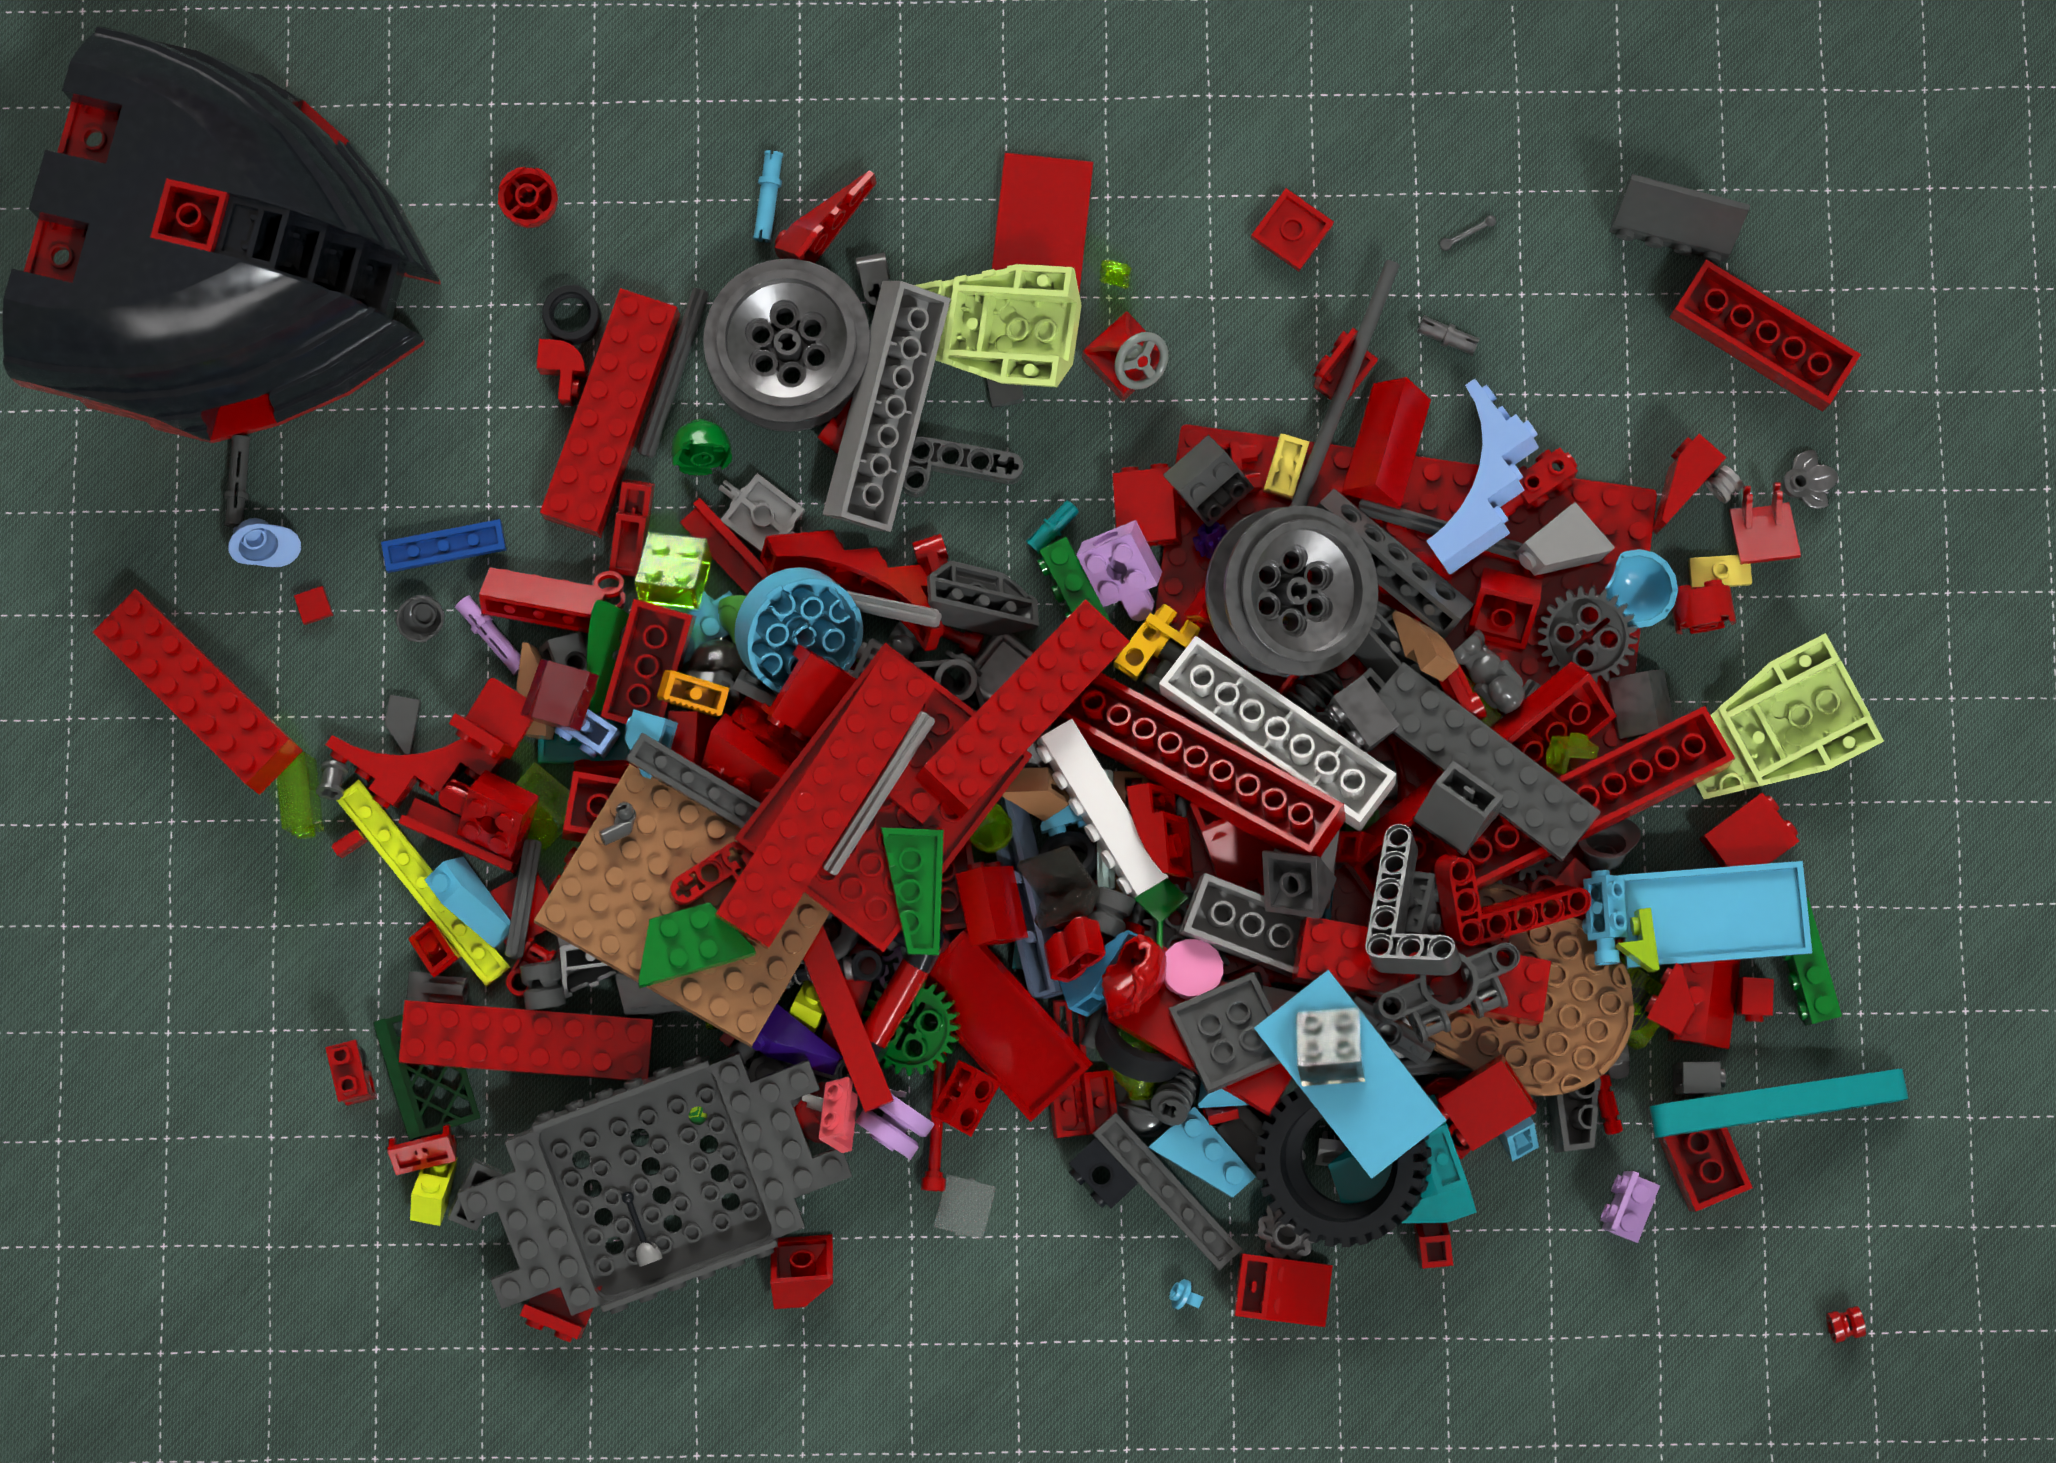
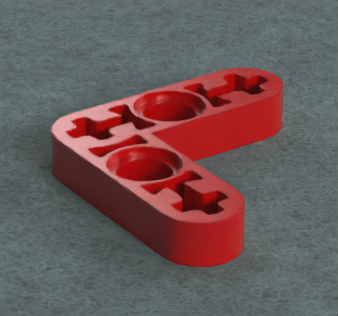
M738 842L727 844L676 877L669 889L671 900L675 904L686 906L730 878L736 883L739 878L736 872H739L741 867L736 861L730 862L728 860L731 855L730 851L733 850L735 853L741 852L743 854L740 861L744 867L752 858V853ZM706 866H713L718 871V878L713 882L705 881L701 876V870ZM694 874L697 883L703 889L699 890L698 885H695L689 891L690 897L686 898L684 894L678 896L676 894L679 889L678 884L681 883L684 887L688 886L693 882L694 879L691 875Z

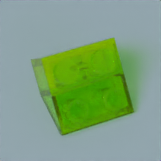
M534 762L516 785L540 796L528 837L542 843L541 848L546 851L563 832L570 791Z

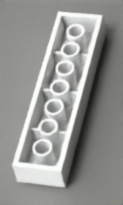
M1197 636L1193 638L1159 683L1162 696L1217 734H1223L1225 736L1224 739L1230 742L1233 739L1239 742L1258 758L1344 803L1345 822L1357 831L1363 829L1396 784L1395 772Z

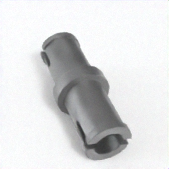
M1426 315L1423 316L1417 330L1418 334L1441 342V346L1445 348L1449 345L1471 356L1474 354L1480 339L1455 329L1456 326L1451 323L1448 326L1428 318Z

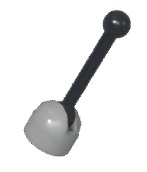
M625 1192L622 1195V1201L628 1206L641 1242L636 1250V1259L639 1267L663 1257L657 1244L646 1240L633 1204L634 1195L631 1192Z

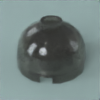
M722 637L700 644L691 654L688 671L694 670L698 672L715 673L716 671L724 670L732 674L734 682L741 669L749 670L741 660L736 645Z

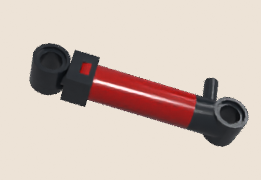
M941 925L939 956L945 952L950 944L948 930ZM899 931L893 941L906 948L903 933ZM906 953L865 1022L864 1028L879 1064L889 1049L887 1047L889 1041L939 956L908 955ZM844 1059L836 1066L835 1076L837 1079L849 1077Z

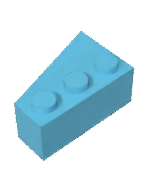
M1195 1106L1189 1111L1185 1122L1180 1125L1171 1126L1148 1146L1153 1152L1231 1198L1256 1178L1212 1125H1209L1208 1121Z

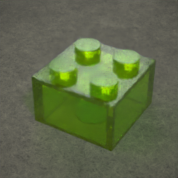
M648 532L635 578L639 600L652 604L699 609L712 561L708 540L706 538Z

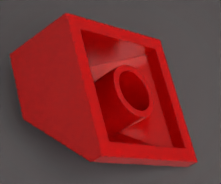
M833 1234L778 1238V1246L773 1248L774 1253L771 1254L770 1283L774 1309L806 1307L833 1284Z

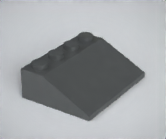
M1632 174L1618 197L1609 232L1615 233L1616 237L1622 240L1632 241L1633 239L1645 241V245L1652 248H1662L1664 246L1674 249V252L1679 255L1691 256V254L1703 256L1704 261L1707 259L1712 263L1718 264L1721 261L1725 262L1730 256L1750 205Z

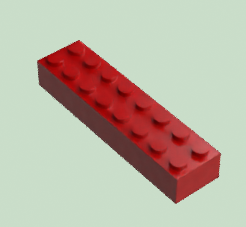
M620 288L540 510V514L545 520L599 538L602 537L680 318V313L676 306Z
M136 588L93 631L247 786L259 795L303 751L158 607Z
M1085 599L922 767L916 776L955 814L962 818L1117 657L1130 641Z
M1305 917L1301 920L1291 982L1309 985L1324 972L1330 970L1346 992L1379 998L1390 990L1414 981L1415 974L1382 973L1375 970L1365 949L1368 932L1367 926L1323 918ZM1455 943L1458 952L1467 958L1486 950L1485 948ZM1382 951L1378 955H1382L1387 951ZM1498 951L1496 955L1498 963L1502 966H1508L1509 956L1505 952ZM1413 952L1409 956H1414L1418 952ZM1520 955L1518 965L1506 974L1498 977L1507 996L1508 1007H1497L1484 1013V1017L1530 1026L1542 1023L1551 961ZM1460 968L1451 975H1426V985H1429L1434 993L1432 997L1440 1003L1447 1004L1459 997L1463 999L1465 996L1467 983L1462 980ZM1492 997L1483 1000V1002L1491 1000ZM1469 1004L1457 1011L1459 1013L1475 1015Z
M404 1000L399 1063L630 1081L641 1077L644 1080L649 1078L654 1021L653 1019Z

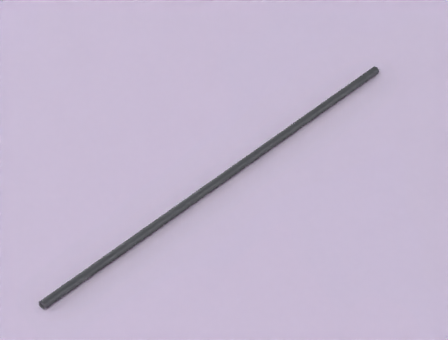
M1385 261L1290 506H1306L1400 267L1394 261ZM1286 554L1284 555L1283 563L1285 562V559L1287 557ZM1231 656L1230 660L1235 662L1240 667H1244V664H1242L1236 658ZM1204 725V728H1205L1206 730H1208V731H1210V732H1212V733H1214V734H1217L1216 732H1214L1213 730H1211L1209 727H1207L1206 725ZM1178 794L1175 800L1176 815L1185 817L1191 801ZM1135 902L1128 921L1142 925L1141 922L1146 919L1147 913L1137 902ZM1106 1005L1091 1015L1080 1043L1081 1045L1095 1049V1034L1107 1008Z

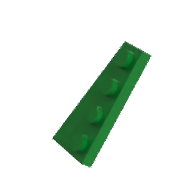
M881 827L906 952L908 955L939 956L944 830Z

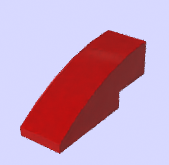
M628 479L622 482L619 508L615 519L609 571L617 572L620 575L640 576L655 483Z

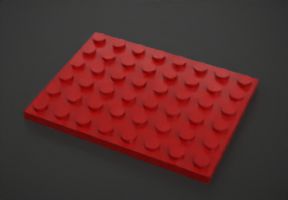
M884 643L734 840L752 854L755 853L884 650L933 681L935 680L887 643ZM939 683L920 710V712L923 711L935 719V723L922 741V744L936 754L976 713V711ZM1026 750L962 818L942 801L921 826L887 797L839 873L833 875L821 865L804 893L883 953L902 928L880 828L944 830L943 874L1033 755Z

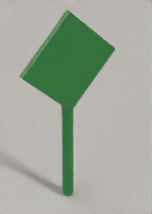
M1167 878L1134 898L1157 921V944L1162 949L1163 921L1188 900V897Z

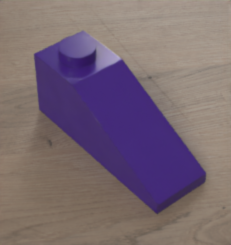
M776 1004L752 1046L754 1050L762 1052L767 1057L794 1065L809 1059L813 1070L830 1075L835 1074L836 1066L843 1058L778 1004Z

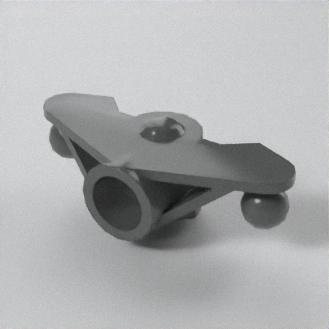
M897 635L891 640L890 646L904 655L905 658L912 654L914 644L909 636ZM947 650L945 655L951 659L912 662L917 667L936 666L931 678L940 685L941 676L946 669H959L965 676V684L959 692L952 694L961 701L968 699L973 694L978 709L984 704L977 676L981 677L983 673L975 668L974 661L969 656L963 653L954 654Z

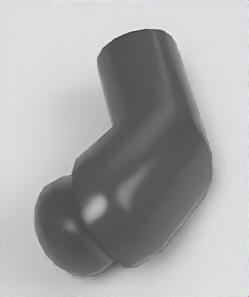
M620 803L616 807L617 813L614 824L599 831L605 846L628 836L632 832L636 812L630 803Z

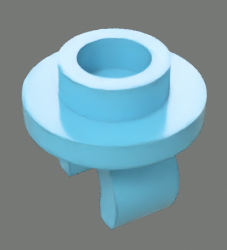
M1183 1279L1179 1283L1176 1282L1169 1295L1170 1300H1172V1307L1177 1310L1181 1309L1185 1303L1199 1308L1204 1298L1191 1292V1282L1187 1279Z

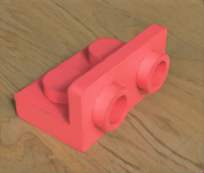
M849 1077L825 1083L819 1139L841 1153L852 1151L858 1105V1094L852 1091L853 1082Z

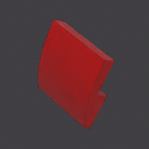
M1113 1070L1083 1073L1050 1104L1054 1139L1091 1135L1112 1114L1117 1113Z

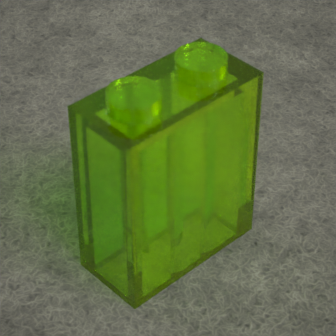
M301 752L277 777L282 829L291 833L292 836H297V839L316 837L315 832L324 831L321 798L316 794V787L319 785L317 761L306 752Z

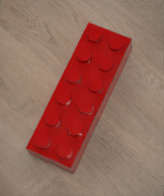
M1707 259L1669 316L1672 320L1822 412L1831 404L1861 356L1857 351Z

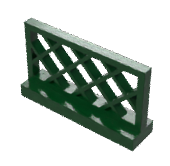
M403 1014L373 1022L409 1141L443 1131V1126L450 1124L451 1128L481 1119L465 1068L449 1067L459 1072L462 1078L459 1087L455 1091L440 1083L448 1067L443 1068L436 1081L421 1073L424 1065H420L418 1071L405 1064L399 1063V1042H401V1038L396 1036L393 1024L402 1022ZM408 1071L415 1074L412 1082L410 1081ZM418 1076L434 1084L427 1100L414 1094L413 1086ZM463 1085L467 1096L459 1093ZM437 1087L454 1094L446 1110L430 1103ZM457 1096L469 1102L472 1111L471 1115L460 1118L449 1112ZM417 1100L424 1104L421 1111L419 1110ZM427 1106L444 1114L438 1125L425 1129L422 1115ZM447 1116H449V1117L455 1119V1120H452V1121L443 1123L444 1120H445V1118H446Z

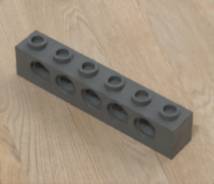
M1333 489L1316 506L1341 517L1357 531L1373 558L1378 584L1429 627L1438 632L1444 639L1474 605L1337 490Z

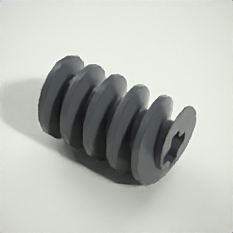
M1332 669L1314 674L1315 678L1306 675L1303 678L1306 686L1297 683L1295 685L1297 694L1288 691L1286 698L1317 718L1318 713L1315 707L1318 705L1325 709L1327 705L1324 699L1327 697L1331 700L1335 695L1333 692L1335 689L1338 691L1344 689L1341 679Z
M1182 1066L1181 1071L1175 1077L1159 1082L1151 1100V1110L1159 1121L1172 1126L1185 1122L1201 1084L1199 1075Z

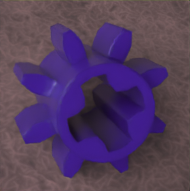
M1215 522L1208 528L1205 523L1202 524L1197 530L1199 536L1193 538L1196 551L1200 552L1201 557L1206 555L1208 559H1211L1217 545L1228 532L1225 525Z

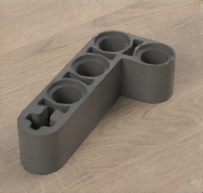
M923 436L916 437L903 489L910 497L919 498L924 496L930 486L932 471L1013 485L1018 483L1023 476V461L1021 457L1012 452ZM919 446L926 447L929 450V455L924 459H918L913 455V451ZM947 452H955L959 456L958 461L954 464H947L942 458ZM977 457H983L988 460L989 464L985 469L978 470L973 467V460ZM994 459L998 460L997 473L993 472ZM1008 463H1013L1014 469H1016L1011 474H1006L1005 467L1008 466ZM918 475L923 478L924 483L919 488H912L907 484L908 479Z

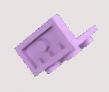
M1624 1171L1622 1176L1617 1175L1611 1190V1192L1615 1193L1611 1205H1605L1600 1221L1604 1222L1603 1230L1638 1243L1660 1185L1638 1177V1172Z

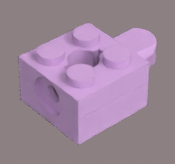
M1134 520L1083 541L1076 556L1102 606L1105 607L1121 601L1132 620H1145L1152 613L1155 605L1149 589L1158 585L1162 570L1137 521Z

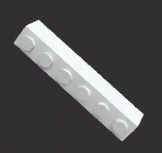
M1073 719L1041 736L1037 741L1038 747L1036 748L1040 758L1044 763L1049 762L1055 772L1052 774L1055 783L1061 790L1065 789L1071 798L1068 802L1072 811L1077 816L1081 815L1085 821L1086 826L1084 829L1092 842L1097 841L1103 852L1100 853L1101 858L1109 869H1114L1118 876L1116 881L1122 893L1125 895L1129 894L1134 899L1164 881L1168 875L1162 873L1149 856L1137 833L1131 814Z

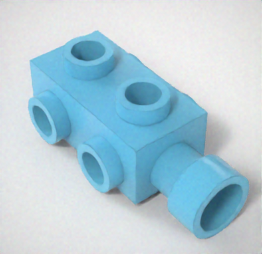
M1609 870L1592 871V878L1583 879V889L1590 893L1591 906L1586 912V918L1582 922V929L1587 935L1588 941H1596L1597 951L1594 952L1595 965L1619 964V950H1616L1615 940L1628 938L1623 876L1610 875Z

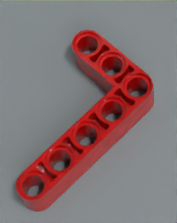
M1446 854L1439 857L1434 866L1444 931L1446 936L1452 938L1455 943L1467 946L1480 945L1583 915L1591 906V896L1586 889L1563 884L1481 907L1473 863L1469 859ZM1456 864V872L1453 875L1452 870L1454 865ZM1461 895V902L1458 905V898ZM1573 895V901L1570 904V898ZM1546 903V910L1543 912V907ZM1520 910V916L1517 920V913ZM1493 918V925L1490 928V921ZM1466 925V933L1463 936V928Z

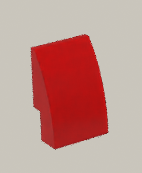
M1152 783L1126 786L1128 802L1137 833L1153 862L1164 874L1188 880L1194 879L1188 818L1176 815L1174 792Z

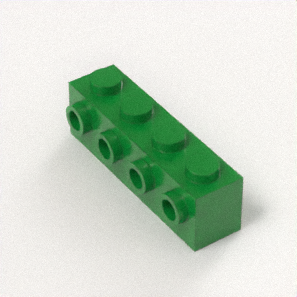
M1067 537L1040 549V559L1037 560V564L1044 577L1050 576L1054 584L1050 588L1058 603L1063 601L1068 611L1064 614L1066 619L1086 599L1111 623Z
M1808 897L1807 906L1812 953L1782 956L1783 960L1787 961L1790 971L1788 973L1790 987L1793 991L1795 990L1798 999L1796 1003L1799 1018L1804 1021L1805 1026L1842 1017Z

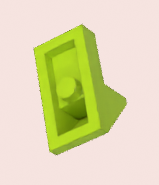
M1651 908L1638 909L1634 911V917L1630 918L1632 935H1637L1638 941L1617 943L1615 946L1647 972H1655L1660 970Z

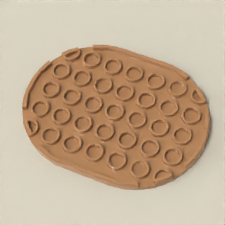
M1494 883L1478 891L1481 907L1529 894L1518 888ZM1546 903L1544 904L1543 912L1546 910ZM1520 910L1517 913V920L1520 916ZM1576 917L1511 935L1509 943L1516 946L1520 955L1551 961L1543 1022L1536 1026H1530L1487 1017L1478 1019L1475 1015L1455 1012L1447 1014L1452 1030L1447 1033L1444 1031L1439 1032L1429 1038L1436 1042L1434 1047L1436 1052L1471 1071H1475L1503 1053L1530 1095L1555 1096L1576 1091L1605 1074L1617 1061L1627 1044L1635 1010L1633 1006L1632 983L1627 968L1621 959L1619 964L1595 965L1594 952L1597 951L1596 941H1588V937L1582 929L1583 921ZM1480 944L1475 947L1489 949L1493 946ZM1434 1021V1022H1431V1023L1427 1024L1426 1026H1427V1027H1428V1026H1431V1025L1435 1024L1436 1022H1435V1021Z

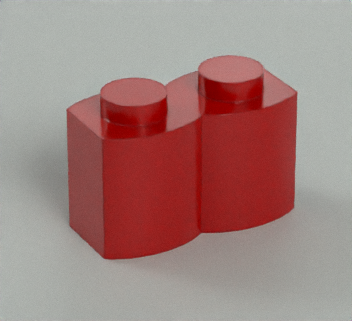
M1085 916L1076 917L1070 921L1063 931L1054 933L1046 941L1044 951L1050 979L1062 982L1073 981L1081 976L1087 967L1103 959L1106 952L1099 921Z

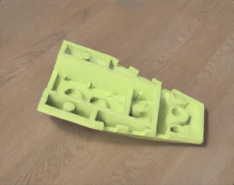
M1015 264L1007 266L1005 269L982 271L981 274L962 275L954 277L952 280H937L914 285L951 298L936 361L1001 384L1058 387L1072 367L1082 306L1073 267Z
M1826 633L1768 663L1758 674L1711 714L1735 760L1726 770L1696 785L1702 797L1709 799L1827 771L1884 742L1871 714Z

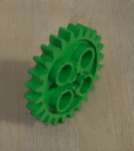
M925 980L912 1002L911 1011L905 1014L899 1024L896 1037L891 1038L887 1045L889 1049L883 1057L886 1059L884 1069L894 1064L895 1074H899L903 1068H906L907 1075L911 1076L915 1068H917L919 1074L923 1075L926 1073V1065L933 1071L937 1068L936 1060L941 1063L947 1061L943 1052L951 1054L955 1051L949 1042H957L959 1040V1037L952 1032L960 1029L961 1025L953 1023L952 1019L956 1018L960 1013L950 1012L949 1008L953 1006L955 1001L945 1002L944 998L948 991L945 990L938 994L936 992L937 982L927 987V980ZM890 981L884 983L885 988L887 987ZM880 988L874 991L878 1000L884 992ZM875 998L868 999L867 1003L872 1009H865L862 1014L869 1017L878 1000ZM921 1002H924L925 1008L913 1024L915 1029L906 1036L901 1049H898L896 1045L908 1028L906 1022L916 1015ZM927 1013L934 1014L937 1017V1028H931L926 1024L925 1016ZM912 1039L918 1040L922 1044V1054H916L911 1050L910 1041Z

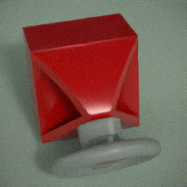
M1128 311L1082 351L1084 362L1122 402L1135 390L1153 385L1164 373L1169 355L1165 341L1155 333L1146 332Z

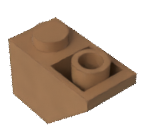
M1048 767L1023 768L1002 795L1006 800L1013 802L1042 821L1049 819L1069 805L1068 800H1070L1066 790H1061L1057 786L1052 776L1055 772Z

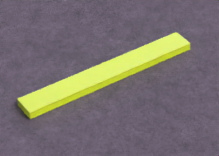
M358 779L344 791L343 797L336 801L486 987L490 986L511 967L496 948L489 945L439 901L425 882V879L433 870L382 806L372 799L374 796Z

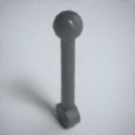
M1489 215L1485 218V221L1451 239H1442L1440 248L1443 251L1450 250L1452 244L1486 226H1494L1496 218Z

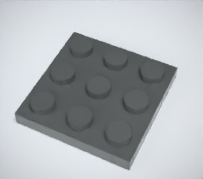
M1254 972L1169 1008L1168 1012L1207 1094L1281 1063L1254 1029L1274 1013Z

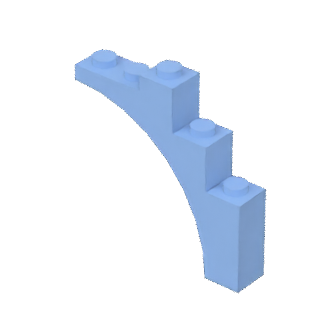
M1473 379L1465 386L1476 404L1481 421L1483 445L1480 466L1473 486L1459 510L1443 528L1427 540V543L1449 575L1510 534L1504 524L1509 519L1500 507L1525 491L1519 482L1523 476L1515 464L1539 448L1534 440V437L1538 434L1528 420L1523 423L1517 414L1510 417L1503 406L1497 409L1493 404V401L1496 400L1495 395L1487 384L1481 387L1476 379Z

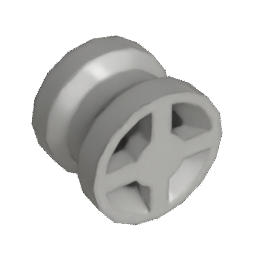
M1726 465L1719 469L1717 476L1710 477L1705 481L1707 488L1713 496L1724 504L1731 499L1733 492H1739L1744 486L1740 477Z

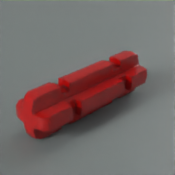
M1604 1074L1600 1076L1601 1086L1600 1091H1598L1597 1100L1601 1117L1605 1118V1123H1603L1605 1133L1613 1135L1622 1132L1623 1128L1621 1120L1617 1118L1619 1111L1614 1091L1610 1090V1086H1612L1610 1076Z

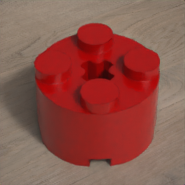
M1722 579L1704 582V587L1692 589V585L1678 586L1677 598L1672 608L1676 634H1683L1682 629L1690 628L1691 634L1725 628L1724 622L1728 620L1731 625L1737 623L1730 586L1724 585Z

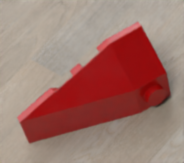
M870 170L792 223L787 231L785 229L782 230L774 243L777 257L780 259H799L816 264L877 184L874 173Z

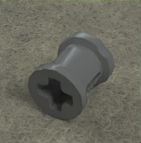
M334 760L322 762L321 771L323 774L321 783L316 787V794L328 800H339L343 797L344 790L342 789L344 777L348 774V767L344 763Z

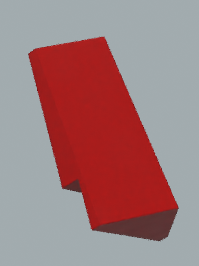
M1407 377L1373 383L1343 486V494L1396 509L1401 508L1431 399Z

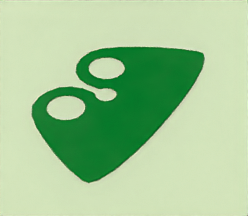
M596 600L594 603L587 644V671L599 675L595 694L589 704L590 711L595 714L603 709L616 663L612 655L614 651L620 649L621 641L619 634L622 628L626 626L629 614L624 610L602 600Z

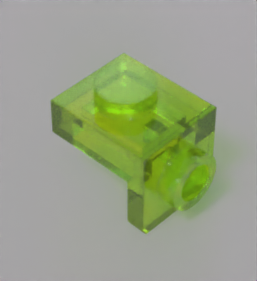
M1570 733V736H1552L1550 746L1546 752V765L1559 774H1566L1570 758L1596 759L1599 747L1590 742L1588 736L1580 733Z

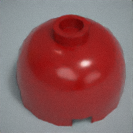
M518 167L507 173L500 182L498 205L504 216L516 226L536 228L547 223L555 214L558 205V191L552 178L542 169Z

